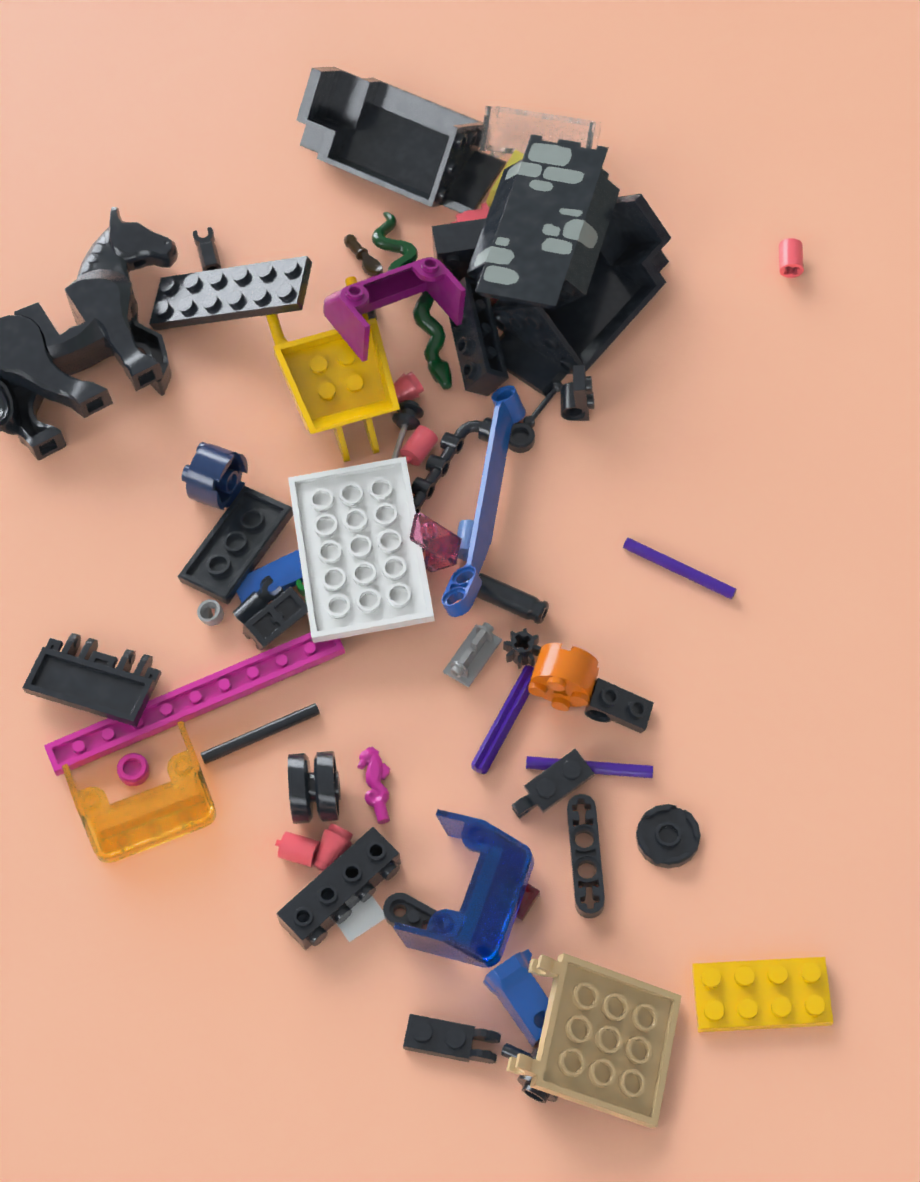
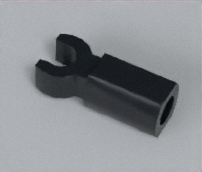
M211 227L207 228L208 236L205 238L199 237L197 230L193 231V238L197 246L202 270L221 269L218 251L214 243L213 229Z
M266 576L260 583V589L257 592L253 591L233 611V614L241 623H246L265 608L270 601L275 600L285 592L281 586L277 587L275 591H268L269 585L273 583V579L270 576Z

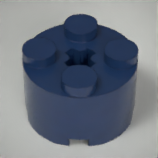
M201 442L197 447L191 464L186 465L182 471L181 479L183 482H186L188 497L191 500L220 510H224V507L228 508L245 486V482L241 481L242 472L247 473L248 471L247 459L243 454L214 444Z

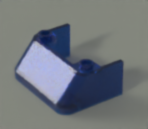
M437 809L436 817L447 836L462 839L463 844L468 850L480 853L459 912L450 909H442L435 912L430 918L426 930L395 922L393 929L407 948L479 967H492L503 956L534 867V856L527 845L485 820Z

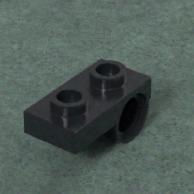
M574 365L573 382L566 383L560 388L561 417L569 421H589V409H595L592 376H586L585 365Z
M598 678L584 713L592 720L604 723L614 721L642 733L647 728L654 702Z

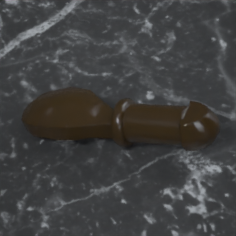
M348 234L344 237L345 246L356 255L358 260H362V269L366 274L376 276L383 273L381 263L368 254V250L362 247L354 235Z

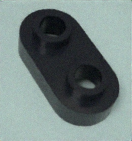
M405 893L392 894L384 902V917L392 927L425 944L435 943L443 936L445 929L444 919L435 909ZM399 908L406 910L405 915L401 917L396 916L394 912ZM425 924H432L434 926L431 932H425L422 928Z

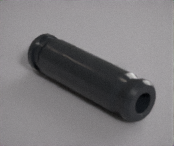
M479 573L482 585L477 598L527 620H533L536 624L543 622L549 609L547 601L542 602L531 594L488 575Z

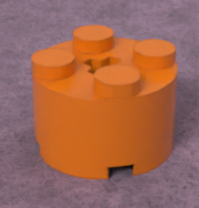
M562 643L543 645L530 679L529 693L552 702L551 706L560 711H568L570 707L587 706L598 676V660L592 654L579 647L572 646L570 651L561 649Z

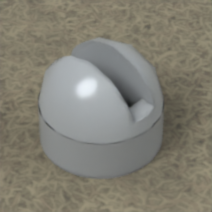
M213 599L203 601L197 609L199 619L208 626L218 625L223 620V608ZM215 608V615L213 616L211 609Z

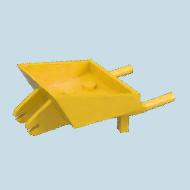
M356 277L346 278V286L357 283ZM367 313L362 314V317L370 325L368 360L362 362L336 329L288 342L284 337L278 315H266L275 344L273 346L274 355L304 426L309 433L315 434L333 428L343 461L347 462L350 461V456L342 426L362 420L373 454L379 453V445L371 417L400 410L376 318L369 319Z

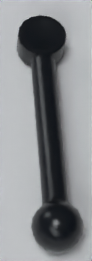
M560 381L553 383L552 390L532 415L524 418L523 423L530 425L532 428L534 427L537 416L553 396L560 392V388L563 385Z

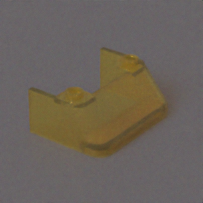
M183 721L177 722L187 750L174 755L169 760L167 771L171 781L110 804L105 792L98 787H87L80 790L69 765H62L75 807L91 847L100 861L105 863L116 862L205 828L214 821L216 808Z

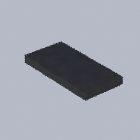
M244 486L177 576L180 582L228 605L236 595V591L244 579L255 569L292 518L293 508Z

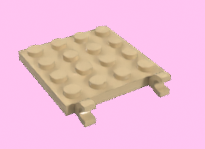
M566 953L558 955L557 961L543 954L539 956V959H531L529 973L553 978L536 1060L521 1053L517 1055V1058L509 1057L506 1071L518 1075L531 1076V1088L648 1128L657 1127L682 995Z

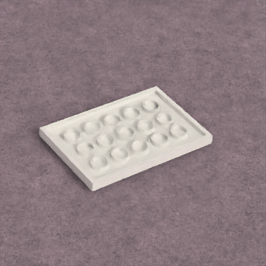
M406 456L288 477L313 643L435 621Z

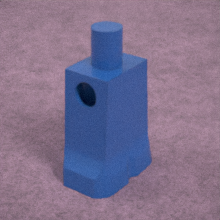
M527 949L513 955L491 970L485 976L483 984L498 997L533 1047L540 1042L549 999L533 975L528 972L532 953Z

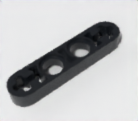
M578 794L569 800L567 806L576 911L584 918L591 919L602 913L605 900L595 801L590 796ZM578 804H584V808L587 809L585 824L579 825V812L573 811L577 810ZM581 833H587L591 835L594 842L591 846L583 848L576 844V836ZM585 863L591 864L595 867L596 874L592 878H583L578 874L579 866ZM586 887H592V899L599 901L594 903V908L588 909L586 903H581L586 900Z

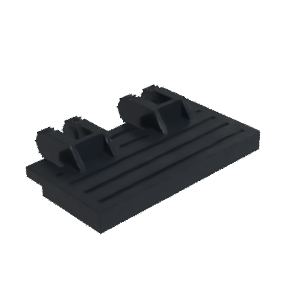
M70 634L61 652L63 642L50 638L46 647H42L22 687L25 693L137 727L162 674L160 670L151 668L153 656L144 654L134 673H130L135 661L136 651L126 649L115 668L118 661L117 657L97 652L98 640L87 639L79 656L76 657L75 655L81 644V635Z

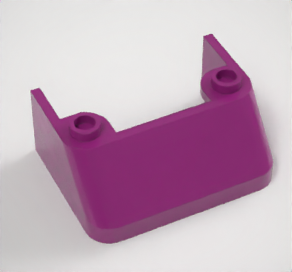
M427 257L346 286L332 293L324 299L323 313L360 360L364 362L368 360L370 325L362 317V314L427 291L458 326L462 324L466 289L441 261L433 257Z

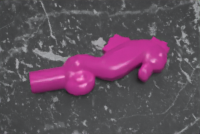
M372 746L361 752L357 768L362 770L368 765L366 783L371 790L366 792L364 799L369 806L374 808L378 824H385L390 821L386 807L389 792L381 783V780L385 781L389 775L390 768L385 763H382L379 751Z

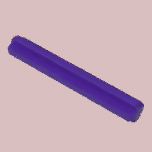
M530 665L524 666L471 763L474 771L483 775L488 772L530 695L528 688L534 667Z

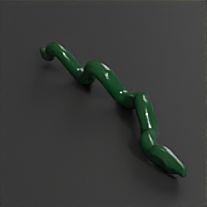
M384 212L383 216L387 221L374 230L372 242L382 250L403 255L390 264L388 267V271L415 262L418 258V251L409 242L386 238V235L395 228L397 220L393 214ZM424 291L415 304L413 318L416 324L431 336L424 351L430 374L444 390L450 389L452 387V376L449 363L439 356V352L444 346L446 335L443 326L429 312L434 299L427 291Z

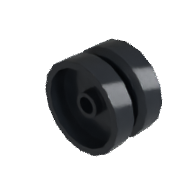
M334 751L316 753L314 757V772H311L309 757L306 753L288 754V788L293 824L311 822L313 818V802L317 804L318 816L322 822L339 820V800H341L339 771L336 768Z

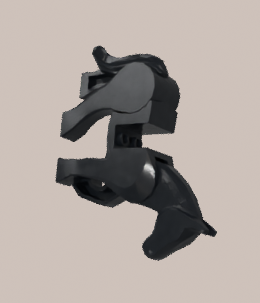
M112 207L109 227L92 244L85 255L77 279L64 289L77 326L70 327L66 332L59 335L39 302L14 311V315L0 318V431L17 435L20 442L29 448L37 460L40 461L66 447L61 430L37 420V412L44 398L72 408L83 418L113 404L107 388L94 382L79 380L70 375L88 369L110 356H115L131 380L135 391L151 385L161 396L165 394L171 379V369L163 337L158 332L139 323L138 304L132 289L129 272L153 265L161 268L172 267L178 257L174 241L151 231L138 222L122 221L119 208Z

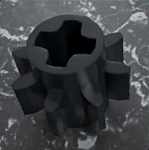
M527 628L517 633L511 631V642H503V650L508 652L506 654L507 663L513 661L518 664V669H521L522 665L527 664L534 666V655L538 656L541 647L537 645L539 636H532L527 632Z

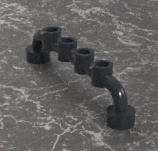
M487 417L484 421H468L462 424L454 434L446 432L440 442V448L444 449L440 457L434 454L430 455L426 463V470L429 471V474L425 479L417 477L411 486L412 493L415 494L413 499L417 518L425 500L432 497L435 485L440 477L446 475L450 461L455 454L460 453L466 436L471 432H478V438L488 442L492 423L491 418ZM420 533L422 550L424 552L428 543V536Z

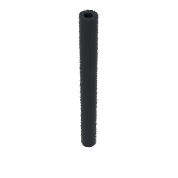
M316 703L203 751L200 753L205 764L313 718L320 714Z

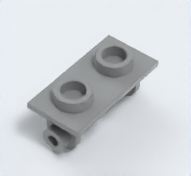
M486 622L483 625L476 624L443 670V673L469 688L502 641L501 638L492 633L494 630L493 626Z

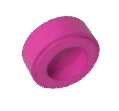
M129 753L119 760L117 773L124 784L138 786L147 780L150 768L144 756L138 753Z

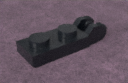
M410 1014L403 1049L464 1062L472 1060L493 1064L496 1063L497 1055L488 1050L472 1049L473 1041L499 1043L501 1035L492 1030L476 1029L475 1026Z

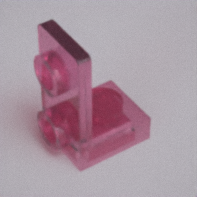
M421 512L415 514L410 540L425 549L424 562L426 570L435 572L456 565L462 538Z

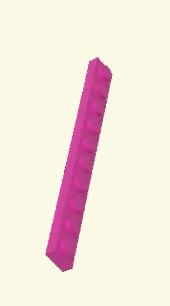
M310 632L149 700L137 727L107 718L44 745L56 776H59L345 654V649L340 638L313 643Z

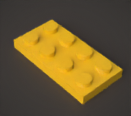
M825 957L692 964L698 1032L832 1026L833 1024Z

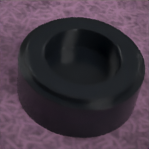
M526 423L513 424L508 448L516 453L529 451L535 443L533 428Z

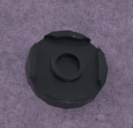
M671 804L658 805L645 812L638 823L636 831L637 847L643 857L653 865L667 869L680 867L689 862L698 851L701 837L699 825L693 815L687 810L676 808L677 806Z

